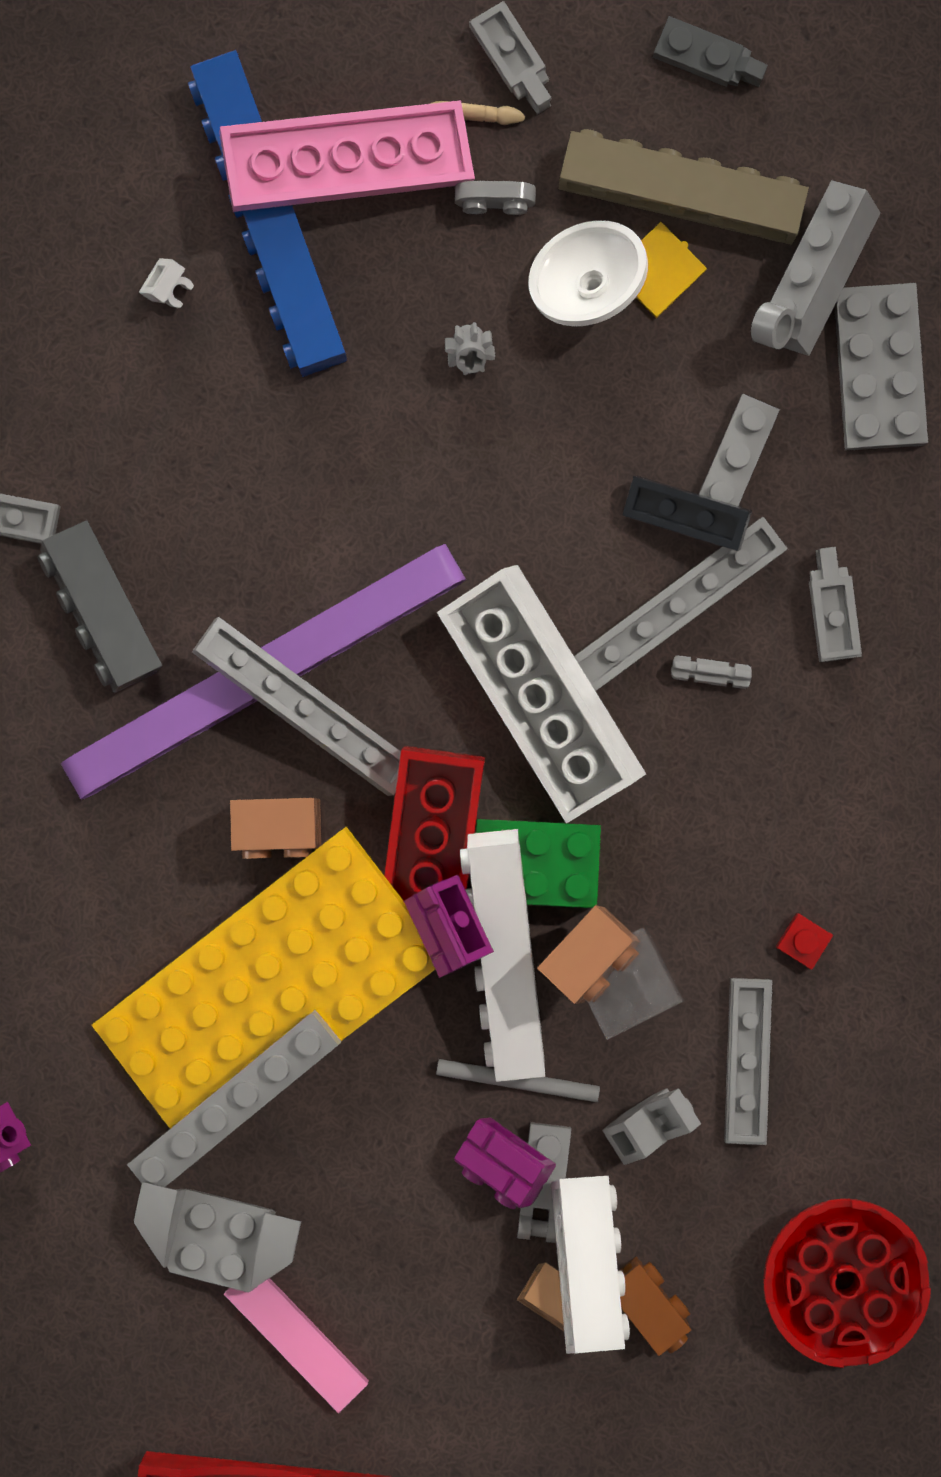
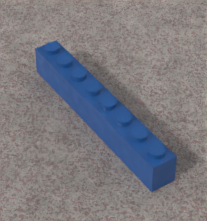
M236 50L190 66L195 80L188 82L195 105L204 104L208 114V118L201 120L209 143L217 141L222 155L215 157L223 181L227 180L219 134L220 127L262 122ZM288 205L234 212L236 218L245 217L249 230L242 232L249 255L258 253L262 268L255 270L263 293L271 291L276 305L269 307L276 330L279 331L285 328L290 343L282 346L290 369L298 366L302 377L346 362L347 357L293 206Z

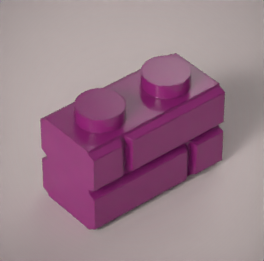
M458 875L427 887L404 901L439 978L494 952Z
M491 1117L481 1118L475 1122L467 1136V1140L462 1144L454 1158L455 1162L464 1167L462 1170L464 1177L477 1185L482 1186L486 1183L497 1191L494 1195L495 1199L510 1209L531 1206L556 1167V1163Z

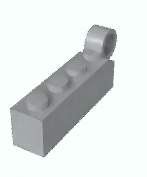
M831 180L771 302L762 304L754 316L751 327V336L754 342L775 349L783 347L801 354L810 355L880 215L879 209L867 190Z

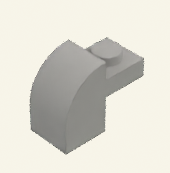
M666 1088L623 1113L602 1131L622 1163L626 1165L648 1157L667 1140L691 1133L701 1123L695 1115L691 1103L683 1096L680 1089L669 1092Z

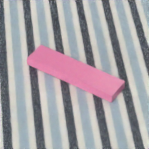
M270 1278L251 1292L228 1288L225 1291L224 1295L337 1413L346 1407L368 1385L369 1380Z

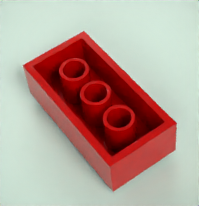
M404 746L401 749L384 876L403 901L427 887L456 875L459 876L464 889L468 888L469 874L462 873L460 849H467L468 834H475L485 757Z

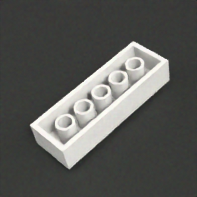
M518 565L501 569L437 612L566 823L646 775Z

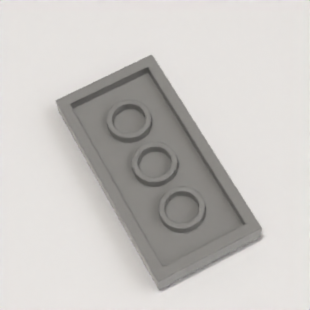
M916 283L843 288L834 305L845 451L926 445L928 443Z

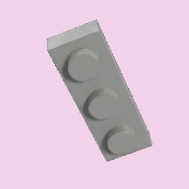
M742 394L699 492L700 495L739 506L780 409Z

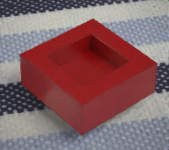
M796 913L776 948L812 970L832 939L833 934L801 914Z

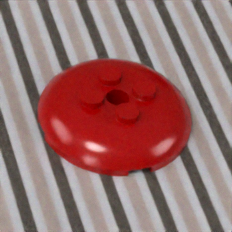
M858 1199L824 1201L797 1214L782 1228L775 1238L768 1253L764 1269L766 1304L773 1322L783 1337L806 1357L824 1365L840 1368L862 1364L872 1365L889 1358L902 1349L913 1338L922 1324L931 1294L927 1257L922 1245L911 1229L887 1209ZM846 1271L854 1273V1282L849 1288H836L835 1282L838 1273L841 1274Z

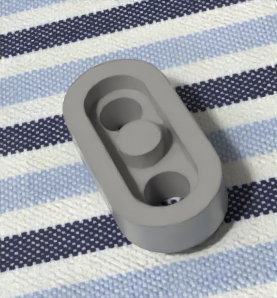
M466 181L455 185V204L463 207L464 213L483 214L487 212V208L503 209V212L506 214L521 215L527 213V208L535 205L536 187L530 183Z

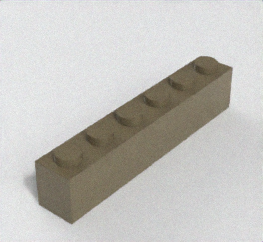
M588 129L581 130L580 133L571 131L559 181V190L790 245L793 244L798 235L809 187L800 185L798 180L791 177L779 176L776 179L760 176L761 173L749 167H738L737 170L722 167L719 161L711 158H698L697 161L684 158L680 152L669 148H661L658 151L643 148L640 142L631 139H620L619 142L604 139L601 133Z

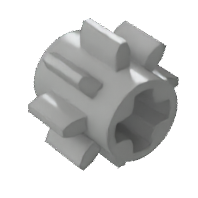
M475 322L472 325H464L462 327L456 325L454 338H445V352L448 353L449 367L457 365L463 371V375L478 371L484 372L486 360H495V349L492 345L491 331L483 333Z

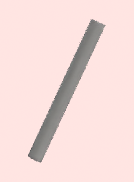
M439 1059L436 1073L438 1076L591 1102H598L600 1086L549 1077L496 1082L494 1068Z

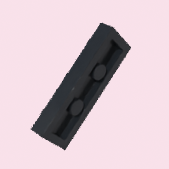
M633 476L623 511V516L736 551L741 550L752 510L641 476Z

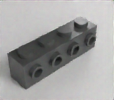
M86 520L42 540L40 548L42 554L37 556L40 566L48 578L54 576L61 589L56 592L57 598L65 613L69 614L72 612L79 624V627L75 628L76 635L85 650L92 649L98 663L94 664V669L102 685L105 687L110 684L115 694L158 673L162 664L88 521Z

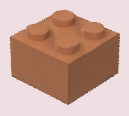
M320 799L230 800L231 851L242 850V859L271 858V849H284V857H307L312 853V848H319L321 846Z
M595 905L537 969L574 1004L584 1003L585 1001L588 1003L591 1001L595 1002L611 985L606 980L614 970L618 972L621 970L623 972L638 957L640 953L635 948L641 941L605 907Z

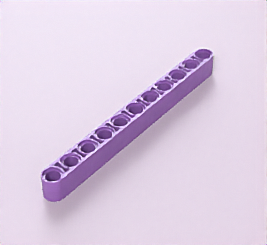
M443 544L261 648L300 677L462 584L466 578L447 545ZM217 672L67 758L61 763V766L78 796L83 800L255 703L257 700Z

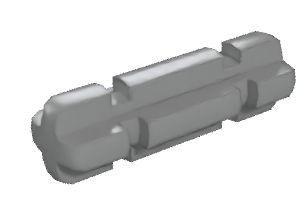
M678 655L673 659L671 675L676 680L688 681L689 677L694 678V682L720 686L732 683L734 688L746 689L751 682L752 670L749 665L735 663L734 667H729V662L700 658L693 662L691 657Z

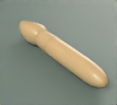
M436 101V102H432V103H430V104H433V103H442V102H449V101ZM461 103L464 120L497 122L501 125L519 123L525 120L523 113L514 107L502 106L497 108Z

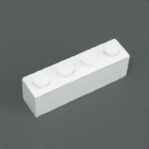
M609 1176L568 1178L551 1182L566 1354L625 1349L624 1340L629 1339L630 1328L628 1317L626 1314H622L620 1297L625 1295V1278L623 1272L617 1269L616 1253L621 1251V1236L619 1229L613 1227L612 1211H615L617 1208L616 1189L614 1185H609Z

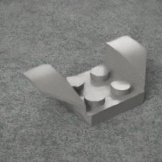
M142 1182L134 1218V1224L163 1268L167 1267L169 1272L244 1292L253 1291L258 1285L293 1262L301 1221L275 1215L276 1212L269 1208L197 1190L183 1188L174 1190Z

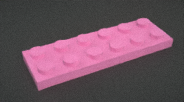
M461 100L221 126L219 131L233 212L452 187L458 183L474 181L475 179Z

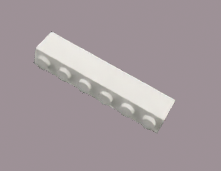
M518 829L468 834L467 849H460L462 873L471 874L472 888H467L465 891L494 950L493 953L481 958L482 966H475L477 991H485L486 1004L479 1005L482 1030L490 1029L491 1042L484 1043L486 1067H494L496 1082L545 1077V1059Z

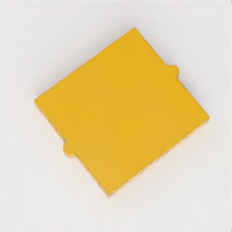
M662 222L641 240L648 257V272L644 285L636 296L655 318L659 317L707 270L687 248L688 243L686 241L681 242Z

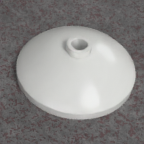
M590 221L572 226L553 237L536 256L530 269L528 281L532 300L537 309L546 318L558 324L586 326L605 321L625 309L641 291L648 272L646 250L640 238L631 229L616 222Z

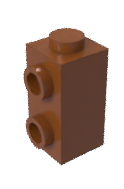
M636 1256L620 1269L625 1278V1295L620 1297L621 1309L658 1356L666 1350L669 1353H673L688 1340L686 1334L691 1331V1328L685 1318L691 1313L676 1294L669 1298L660 1287L665 1280L650 1261L643 1265Z

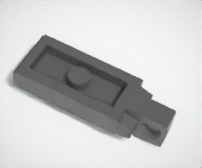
M671 16L667 19L653 54L655 59L725 87L728 84L738 86L740 80L760 87L768 67L767 64L750 57L752 51L743 47V45Z

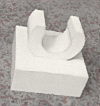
M159 258L139 293L153 302L166 303L169 306L181 308L183 303L174 297V287L179 284L187 290H192L194 285L188 278L181 277L185 270L184 267L172 259Z

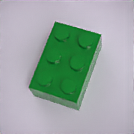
M477 819L476 833L518 829L527 905L593 908L597 905L601 825Z

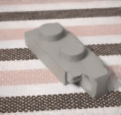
M502 1L469 21L471 31L510 92L514 93L518 100L526 96L537 114L551 107L550 100L552 98L544 87V84L549 82L546 66L506 3Z
M836 547L821 548L816 550L818 570L810 571L809 582L819 662L861 657L862 652L852 576L848 575L847 567L838 568Z

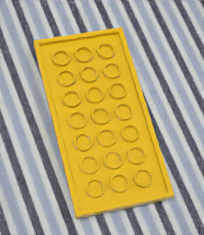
M345 827L93 1023L92 1027L171 1129L314 1010L320 1014L342 1041L433 972L435 967L404 901L353 834Z

